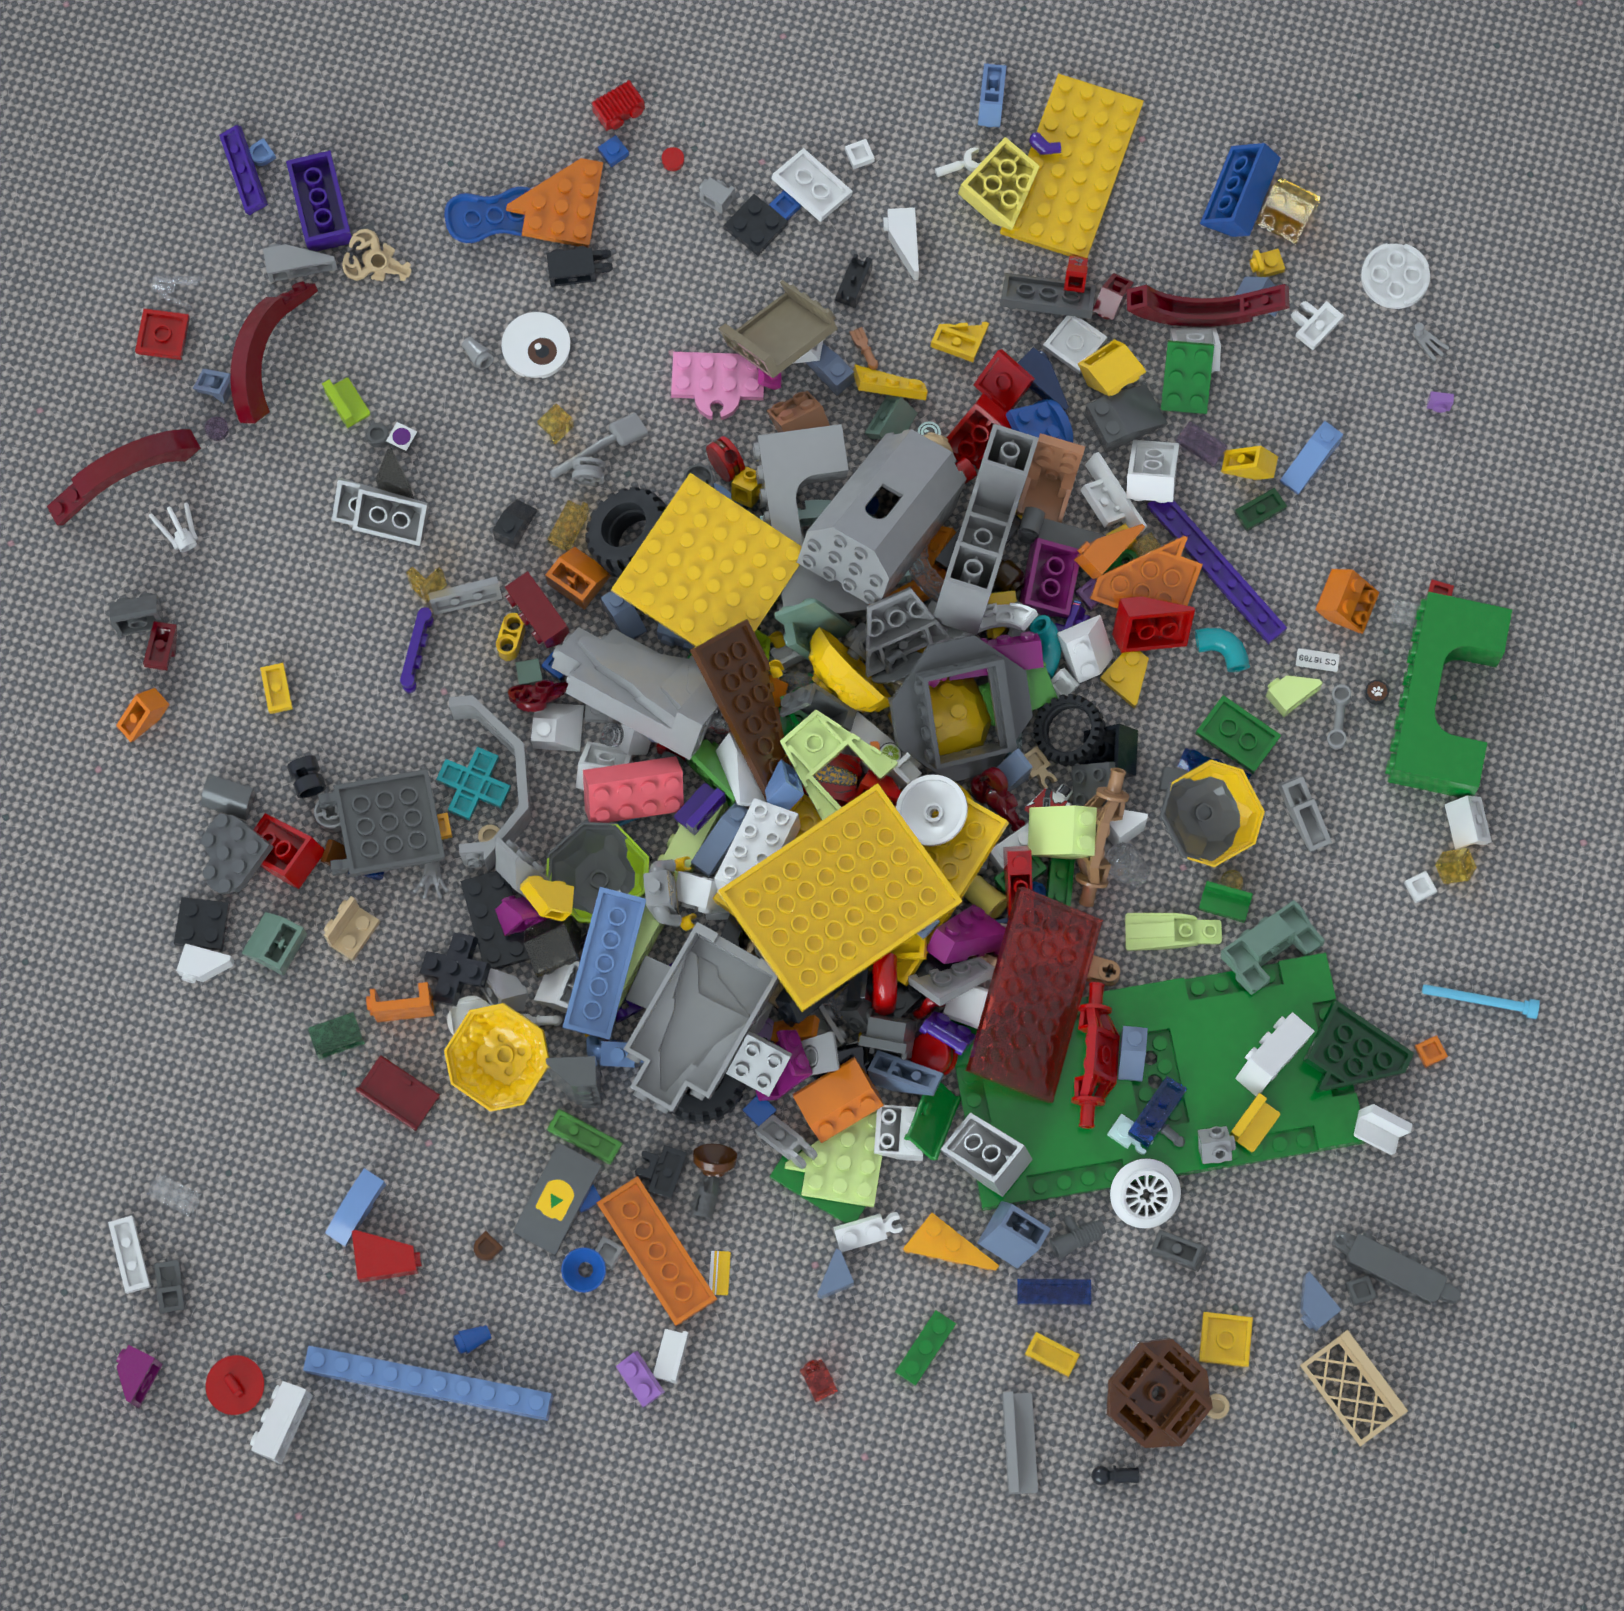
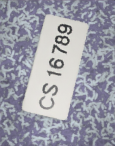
M1299 648L1297 650L1296 666L1337 672L1340 655Z

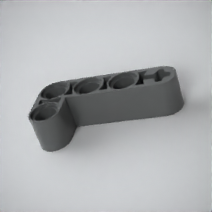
M1035 507L1025 508L1018 531V539L1026 544L1031 545L1037 538L1077 549L1086 541L1091 543L1098 538L1106 536L1045 519V512Z

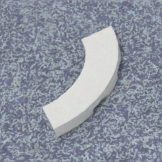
M1010 603V605L988 604L978 633L996 627H1010L1024 632L1038 616V613L1035 609L1017 603ZM949 626L944 629L952 639L974 635Z

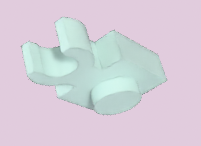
M1123 1114L1119 1116L1107 1134L1127 1149L1132 1143L1135 1145L1136 1151L1141 1155H1145L1146 1150L1140 1146V1143L1143 1141L1148 1142L1150 1145L1153 1143V1139L1150 1136L1138 1134L1142 1127Z

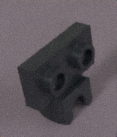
M664 1145L660 1157L659 1155L642 1151V1158L648 1161L650 1166L647 1169L637 1168L635 1175L651 1181L648 1189L649 1193L672 1200L688 1155L687 1152Z

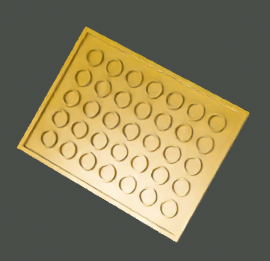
M878 783L717 892L801 1012L963 902Z

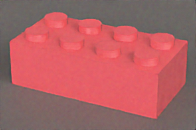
M676 756L583 770L584 805L589 822L609 823L675 813L684 805L683 771Z

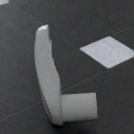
M1422 323L1415 325L1413 334L1426 354L1433 361H1436V357L1427 347L1428 345L1434 352L1443 357L1444 353L1433 343L1445 350H1449V346L1426 331Z

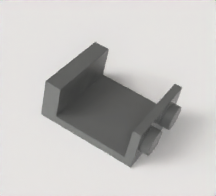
M811 683L792 693L786 694L781 701L782 707L779 714L783 718L798 710L803 711L807 715H810L814 710H818L847 731H851L857 711L817 684Z

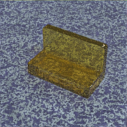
M568 500L547 539L548 543L569 551L589 514L588 503L583 502L582 505Z
M413 566L406 572L410 587L426 603L430 601L428 593L442 590L447 585L443 570L440 567L426 579Z

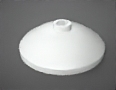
M925 775L913 780L903 789L896 804L897 811L923 846H937L953 839L963 828L968 813L967 800L961 788L951 779L941 775ZM938 811V817L932 818V813Z

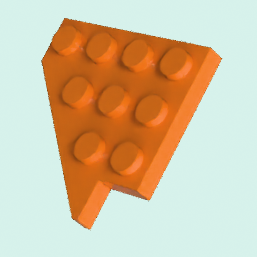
M580 158L508 203L506 211L525 215L521 236L589 248L603 162Z
M1182 536L1097 577L1090 599L1117 609L1120 598L1141 596L1188 606L1203 564L1181 556L1188 538Z

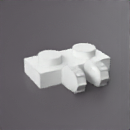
M1306 301L1300 304L1301 309L1311 316L1309 320L1298 311H1294L1291 314L1292 319L1299 326H1302L1296 333V337L1312 350L1324 340L1344 317L1342 313L1327 301L1319 310Z

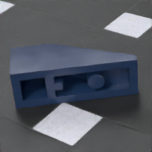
M1033 347L1018 362L1020 366L1035 378L1029 388L1042 400L1051 399L1059 403L1068 415L1069 406L1052 364L1049 361V357L1043 351H1038Z

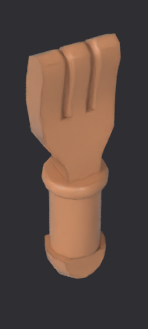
M860 327L850 331V336L855 346L861 349V354L864 355L868 367L876 370L878 368V361L875 359L871 347L868 346V338L863 328Z

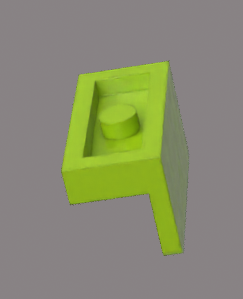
M345 378L334 385L330 379L322 383L325 394L347 429L371 415L349 378Z

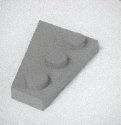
M977 957L952 964L951 969L944 971L933 969L929 970V975L918 977L917 974L908 976V983L937 1005L942 1006L996 976V970L991 964Z

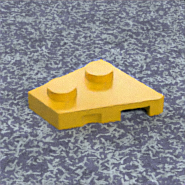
M982 322L981 325L968 326V323H958L956 325L939 324L930 347L974 362L988 330L989 323Z

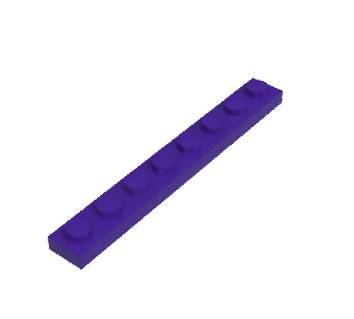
M1174 500L1173 502L1166 503L1151 501L1147 504L1149 511L1174 539L1182 536L1188 537L1184 550L1194 561L1203 564L1201 569L1268 645L1287 630L1284 623Z

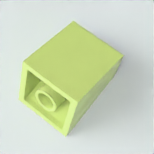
M1076 805L1029 808L1028 847L1031 849V856L1060 859L1095 856L1097 808Z

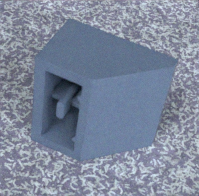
M1001 1201L977 1244L1015 1268H1019L1040 1249L1051 1228L1015 1205Z

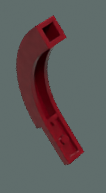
M301 281L292 285L290 291L282 293L277 297H265L255 306L244 321L235 342L230 373L232 399L240 423L255 424L270 413L262 385V361L266 344L279 321L318 292L315 283Z
M1147 284L1127 289L1128 312L1149 321L1175 326L1216 327L1251 322L1255 316L1290 308L1289 286L1286 284L1220 298L1175 296L1160 292Z
M191 429L164 431L137 439L105 454L71 478L73 483L47 505V508L55 523L63 526L98 494L119 480L154 465L175 461L186 462L201 447Z

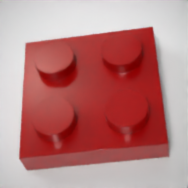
M143 308L135 348L136 354L182 360L190 321L189 314Z
M1000 349L995 353L973 386L989 397L1005 412H1008L1015 408L1035 378L1003 349Z

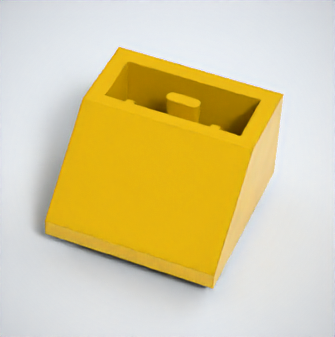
M1115 339L1077 363L1088 387L1107 396L1118 394L1121 388L1129 383L1136 382L1141 375L1146 373L1143 365L1126 344Z

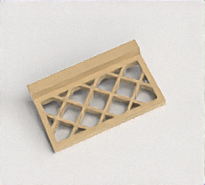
M1348 1330L1300 1365L1360 1447L1408 1412ZM1338 1343L1345 1351L1344 1362L1329 1360L1330 1349ZM1327 1352L1326 1359L1319 1358ZM1347 1355L1350 1357L1353 1363L1346 1362ZM1315 1360L1326 1362L1324 1377L1313 1375L1307 1366ZM1328 1362L1343 1365L1341 1379L1327 1377ZM1346 1365L1358 1368L1360 1371L1359 1382L1344 1380ZM1362 1375L1364 1376V1378L1367 1380V1382H1368L1369 1384H1367V1383H1361V1382H1362ZM1317 1379H1323L1322 1386L1317 1381ZM1326 1380L1341 1382L1339 1397L1330 1396L1325 1392ZM1343 1383L1358 1385L1356 1400L1342 1398ZM1361 1385L1373 1388L1375 1391L1374 1402L1359 1400ZM1378 1396L1384 1404L1377 1403ZM1331 1399H1337L1338 1406ZM1341 1400L1356 1402L1354 1417L1343 1416L1340 1412ZM1359 1403L1374 1405L1372 1420L1357 1418ZM1376 1406L1387 1407L1393 1417L1386 1422L1374 1421ZM1346 1419L1353 1420V1428ZM1356 1421L1371 1423L1370 1434L1363 1439H1360L1355 1432ZM1374 1423L1381 1424L1378 1428H1376L1373 1431Z

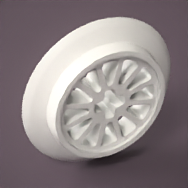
M1139 1159L1125 1165L1115 1176L1110 1190L1111 1204L1115 1213L1125 1223L1137 1228H1152L1166 1222L1175 1213L1181 1198L1180 1183L1176 1174L1166 1164L1154 1159ZM1144 1175V1184H1141L1138 1177ZM1152 1175L1154 1176V1178L1152 1179L1151 1183L1148 1184V1176ZM1134 1179H1136L1139 1184V1187H1136L1130 1183ZM1158 1179H1161L1163 1181L1161 1184L1155 1186ZM1128 1187L1136 1191L1126 1193ZM1166 1187V1192H1157ZM1144 1189H1147L1149 1192H1152V1194L1149 1195L1148 1200H1145L1144 1197H1140V1195L1143 1194ZM1127 1197H1136L1133 1200L1126 1202ZM1157 1197H1166V1200L1162 1202ZM1156 1202L1162 1205V1207L1156 1210L1153 1203ZM1138 1203L1135 1210L1130 1209L1131 1206ZM1144 1205V1214H1139V1211ZM1149 1205L1152 1206L1154 1213L1148 1214Z

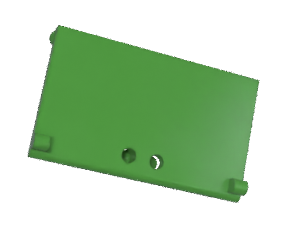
M1044 661L1043 668L1026 670L1032 710L1043 706L1045 703H1051L1050 699L1054 697L1058 699ZM988 682L979 686V690L990 715L991 725L996 726L990 684Z

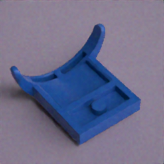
M1040 400L1033 405L1009 410L1005 414L1013 430L1038 438L1041 433L1073 443V430L1070 420L1061 405L1054 400Z

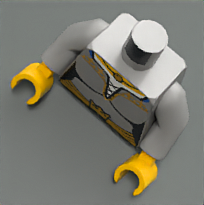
M685 856L675 860L655 861L650 866L649 873L643 874L647 908L661 924L681 926L685 931L694 928L695 924L691 920L697 918L696 914L691 913L684 917L679 915L674 872L691 870L692 867L687 868L685 866V860L690 859V857Z

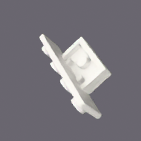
M1099 452L1094 453L1085 466L1095 481L1084 485L1080 491L1104 528L1121 521L1123 524L1126 523L1128 528L1143 524L1145 528L1135 538L1137 539L1147 528V525L1131 500L1126 499L1125 491Z

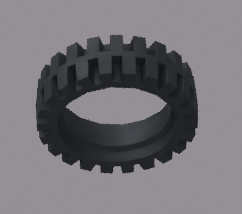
M1063 694L1059 695V699L1055 697L1050 699L1052 703H1045L1043 705L1045 709L1043 711L1039 710L1037 714L1039 719H1035L1034 722L1036 728H1033V733L1036 735L1034 739L1038 744V748L1050 760L1063 766H1074L1076 763L1081 765L1085 763L1084 760L1086 759L1090 761L1093 758L1092 754H1097L1100 751L1098 747L1099 745L1103 746L1104 740L1102 738L1106 737V731L1104 730L1106 723L1103 720L1102 713L1092 702L1080 695L1068 694L1066 696ZM1069 708L1080 709L1088 715L1091 722V732L1087 741L1080 748L1071 752H1061L1055 749L1049 739V727L1053 719L1060 712Z

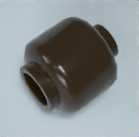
M1001 559L994 586L1000 592L1015 591L1016 593L1024 585L1021 582L1024 578V572L1012 560L1004 561Z

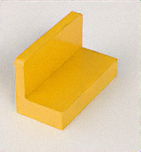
M1260 1093L1230 1133V1136L1233 1135L1236 1142L1250 1152L1256 1150L1280 1116V1112L1266 1103L1267 1098Z

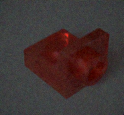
M821 1359L818 1361L811 1360L804 1365V1368L799 1370L815 1402L838 1392L826 1365Z

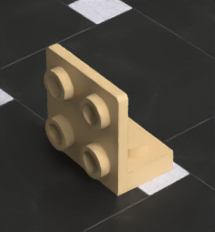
M350 896L348 901L344 900L338 908L339 913L334 920L331 919L326 924L324 937L330 947L354 961L380 924V920L360 908L356 899Z

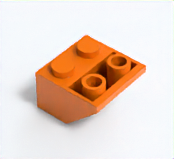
M574 547L556 560L545 574L549 586L585 610L611 575L598 562Z
M1331 569L1315 610L1329 622L1358 633H1364L1380 592L1353 569Z

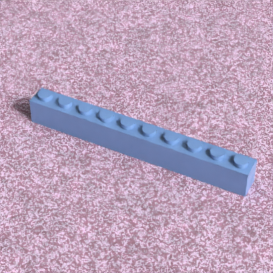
M308 1346L303 1371L311 1375L545 1421L549 1420L553 1401L552 1393L313 1346Z

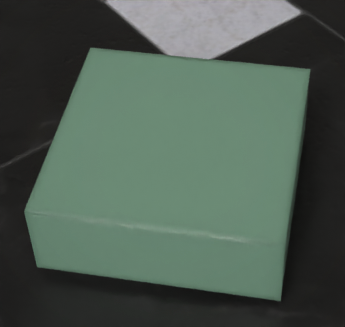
M538 658L515 662L519 685H533L542 681Z

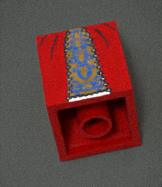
M840 753L814 776L841 807L854 800L858 792L856 783L862 774L860 758ZM802 784L804 794L809 797V795L807 794V792H806V790H805V788H804V786H803V784Z

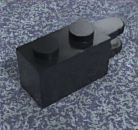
M579 246L573 250L555 249L546 253L551 287L596 282L595 274L607 273L613 270L612 263L594 264V261L610 258V250L592 251V247Z

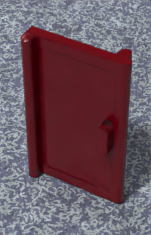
M382 1055L379 1056L360 1086L355 1089L356 1092L414 1131H417L435 1102L440 1098V1094Z

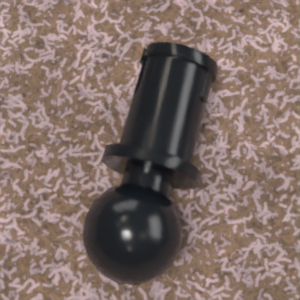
M1113 1465V1470H1109L1105 1466H1097L1093 1469L1091 1477L1093 1482L1100 1486L1106 1485L1109 1481H1113L1114 1486L1117 1483H1139V1467L1116 1468V1465Z

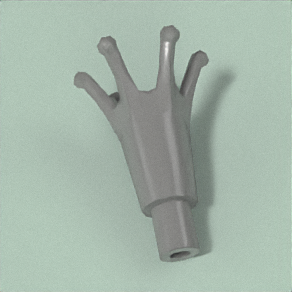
M440 861L424 864L422 877L417 887L413 889L414 893H417L424 884L425 891L422 895L424 899L427 898L430 884H435L438 898L443 897L440 891V884L445 892H449V888L446 887L442 879Z

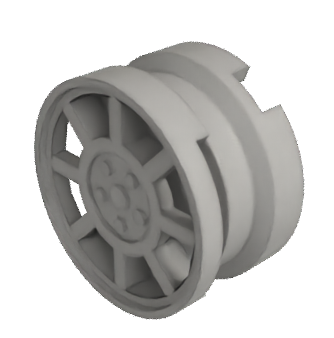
M580 457L573 460V469L575 470L572 472L573 482L584 486H597V482H600V484L604 483V461L592 457Z
M318 801L314 808V816L319 826L327 832L341 831L337 804L329 808L320 809Z

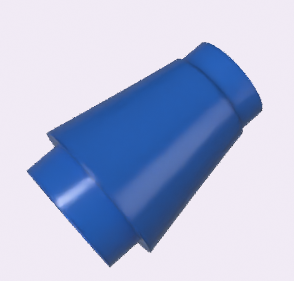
M487 1325L458 1331V1334L454 1335L453 1339L460 1354H468L487 1342V1340L492 1339Z

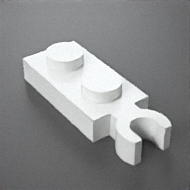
M898 1212L890 1213L886 1219H882L879 1213L833 1227L839 1250L845 1252L887 1239L886 1232L889 1231L892 1233L901 1232L903 1230L901 1224L892 1225L894 1220L900 1219Z

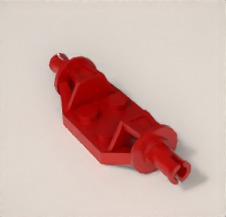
M1100 982L1089 983L1088 1003L1078 1006V1011H1080L1078 1030L1087 1034L1085 1038L1087 1049L1086 1058L1084 1059L1085 1074L1075 1077L1074 1097H1072L1071 1102L1081 1106L1079 1127L1086 1129L1095 1127V1107L1105 1105L1106 1100L1104 1099L1117 1084L1120 1035L1108 1015L1112 1013V1008L1103 1005L1105 984ZM1095 1086H1099L1094 1096H1092Z

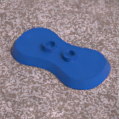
M514 187L495 196H479L464 193L452 197L447 202L444 212L446 227L450 235L463 243L479 242L488 236L499 233L521 236L525 215L508 212L506 207L508 203L531 189L528 187Z

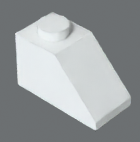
M185 944L176 971L182 976L181 979L189 983H195L196 980L204 982L232 967L235 961L229 955Z

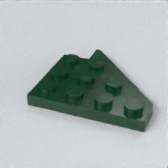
M1335 1000L1331 1003L1303 1061L1323 1074L1315 1089V1092L1319 1093L1401 1075L1406 1072L1414 1052Z

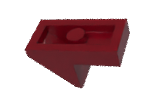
M153 622L143 661L144 667L168 671L170 659L176 655V624Z

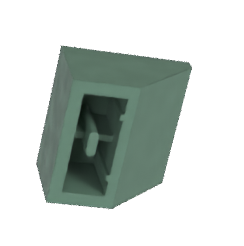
M265 912L243 949L242 954L284 976L308 934L303 927L292 921Z

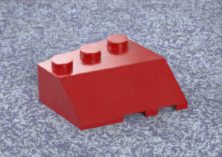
M984 393L946 437L956 460L959 461L966 457L977 469H980L993 424L1012 429L1005 415L1007 412Z

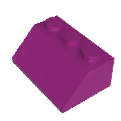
M1037 538L1030 545L1023 579L1024 585L1021 589L1019 602L1032 609H1037V613L1040 615L1068 617L1079 565L1074 561L1079 554L1078 549Z

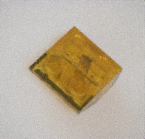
M1280 178L1274 184L1256 225L1296 245L1310 222L1321 198Z

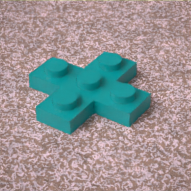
M477 747L468 767L445 759L436 781L456 790L448 807L449 813L470 821L480 800L502 809L511 790V785L491 778L499 760V755Z

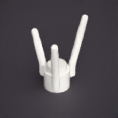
M187 502L184 503L189 531L187 528L182 529L170 506L167 507L177 529L174 533L175 538L152 513L149 514L151 520L172 543L174 549H179L180 552L193 549L197 545L196 540H198Z

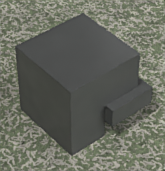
M876 1014L869 1016L867 1033L860 1035L859 1045L870 1047L869 1053L875 1054L879 1050L893 1056L902 1057V1060L911 1059L917 1020L893 1015L884 1016Z

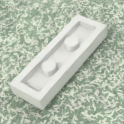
M131 1215L108 1222L125 1293L129 1294L150 1288L151 1285L134 1217Z

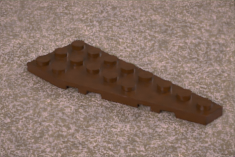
M745 619L692 648L690 652L766 800L765 789L778 762L782 759L788 765L790 764L788 756L785 757L784 749L780 743V740L784 738L779 709L775 707L772 692L775 690L773 683H770L768 670H770L769 661L748 619Z

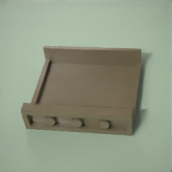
M783 280L780 283L785 293L737 330H734L726 323L718 328L727 346L772 378L838 329L834 322L836 318L829 308L824 309L817 300H811L805 292L801 293L794 284L789 285Z

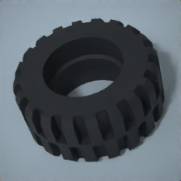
M630 487L629 490L623 488L618 490L616 494H609L604 502L601 500L598 503L597 510H593L590 515L591 521L587 523L586 530L588 533L585 534L587 549L592 557L613 577H620L667 507L655 493L645 488ZM646 521L643 532L634 542L618 547L620 538L628 527L636 522Z
M725 1073L720 1087L713 1093L711 1099L704 1097L702 1101L685 1094L673 1114L681 1121L684 1119L688 1120L689 1124L697 1125V1122L710 1124L711 1120L714 1119L719 1121L724 1118L727 1112L731 1113L735 1109L737 1102L740 1103L746 1084Z

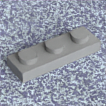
M497 576L428 593L434 615L502 599Z

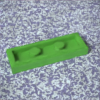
M558 1109L547 1128L548 1132L609 1165L612 1164L623 1145L622 1142L561 1109Z

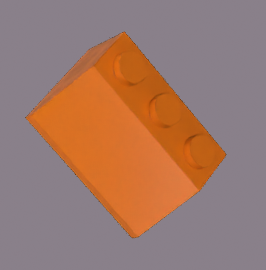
M855 1057L840 1065L839 1070L828 1072L792 1094L808 1125L821 1143L884 1106L878 1090Z

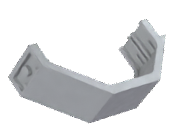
M473 695L449 697V707L454 720H478L515 756L519 801L517 809L491 840L459 844V853L464 865H468L470 868H478L482 864H486L489 872L496 864V838L499 836L505 842L508 839L514 842L532 821L528 756L524 743Z

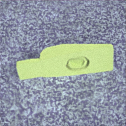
M1127 913L1125 915L1126 950H1164L1198 946V944H1221L1222 924L1220 920H1197V917L1188 914Z

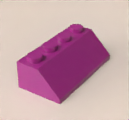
M1023 632L1020 636L1015 637L1001 635L993 640L979 638L1024 670L1044 667L1041 639L1038 633ZM984 668L950 676L949 680L988 675V670Z

